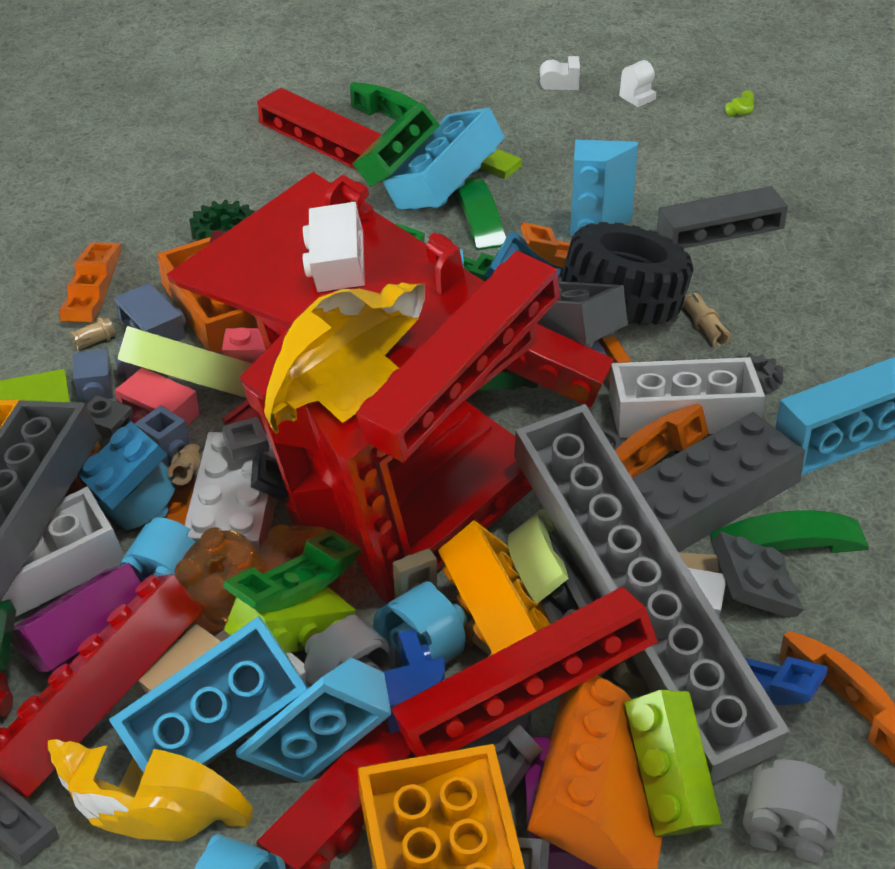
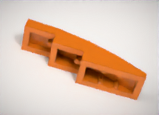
M90 242L74 262L75 276L67 285L68 298L59 309L60 321H94L106 297L121 253V243Z

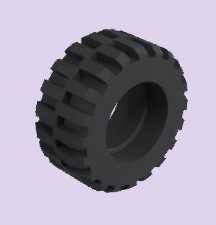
M599 222L598 224L590 223L585 227H581L572 236L561 281L623 285L628 324L638 323L639 325L648 326L650 323L658 325L672 320L680 313L694 267L688 252H685L682 246L674 244L672 239L666 236L662 237L657 232L647 231L635 225L627 226L624 223L615 222L614 224H609L608 222Z

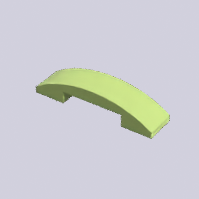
M127 326L118 360L247 398L240 376L252 363Z
M545 509L538 510L508 535V548L514 566L531 598L537 604L569 579L564 561L553 551L548 531L551 533L554 527Z

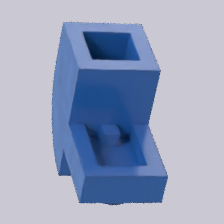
M415 629L398 633L399 657L402 667L382 671L385 675L390 709L445 680L444 658L432 659L428 645H420ZM391 710V715L385 719L389 733L401 731Z

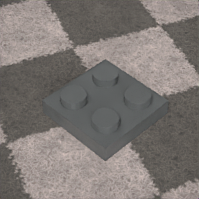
M721 531L711 541L733 600L788 618L797 617L804 610L797 595V587L791 581L785 567V559L779 551L772 547L755 544L744 537H736Z

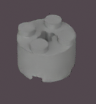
M349 615L343 620L332 624L322 633L312 635L305 645L307 657L304 670L306 671L307 681L311 686L351 657L380 671L402 667L399 651L356 615Z
M774 760L773 768L764 770L763 763L758 765L753 772L743 818V826L750 835V845L772 852L779 845L795 849V855L799 859L814 863L822 861L823 854L831 850L835 845L844 795L842 785L836 780V785L834 786L825 780L826 771L801 761Z

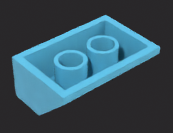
M575 139L570 236H573L581 227H585L590 223L608 222L609 224H614L617 222L626 224L632 221L638 142Z
M351 657L321 677L237 748L236 757L297 782L310 781L391 715L384 672Z

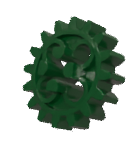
M224 200L222 204L212 201V206L210 207L201 205V211H194L193 218L189 219L192 239L199 241L209 238L214 231H225L226 233L255 211L250 210L248 204L240 206L239 201H235L233 204H228V200Z

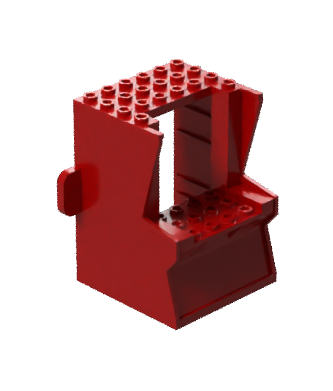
M311 172L166 275L169 282L177 287L244 310L255 316L266 351L240 376L247 400L224 416L222 421L224 425L258 417L265 434L268 435L290 497V501L285 505L293 525L309 539L332 529L362 548L356 560L380 599L387 604L395 599L393 562L407 555L430 548L437 558L438 571L445 565L438 552L443 545L473 520L487 529L533 490L514 458L515 435L465 400L538 342L536 326L534 325L404 463L363 441L356 414L342 423L319 401L307 403L296 408L297 420L294 422L291 420L282 421L278 425L279 432L275 433L264 414L267 387L275 362L281 352L284 338L293 322L319 297L338 291L317 292L313 277H306L303 253H309V249H306L304 243L303 226L309 225L310 208L356 202L363 229L365 286L344 289L360 288L380 294L387 284L398 285L401 282L425 284V301L419 319L385 355L399 368L415 353L421 343L427 341L442 326L444 320L449 315H453L468 300L470 294L475 289L480 288L485 283L463 268L460 248L454 245L452 240L446 236L434 232L429 236V240L425 244L375 212L373 207L365 202V199L369 197L368 187L359 181H353L343 174L330 183L315 172Z

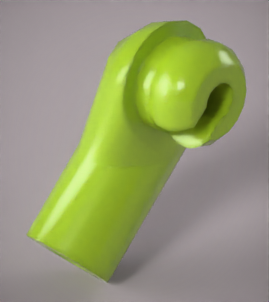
M746 90L742 92L740 98H734L732 102H728L725 106L728 116L734 117L737 114L739 116L751 114L754 110V93Z

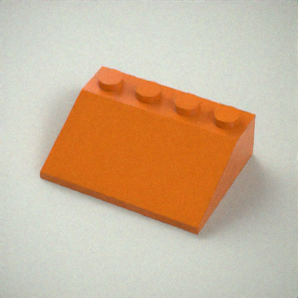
M596 675L568 690L560 700L527 830L598 869H657L663 836H655L624 702L631 700V698L623 689Z

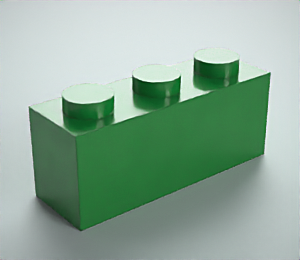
M421 102L400 116L352 164L370 187L389 177L440 124Z

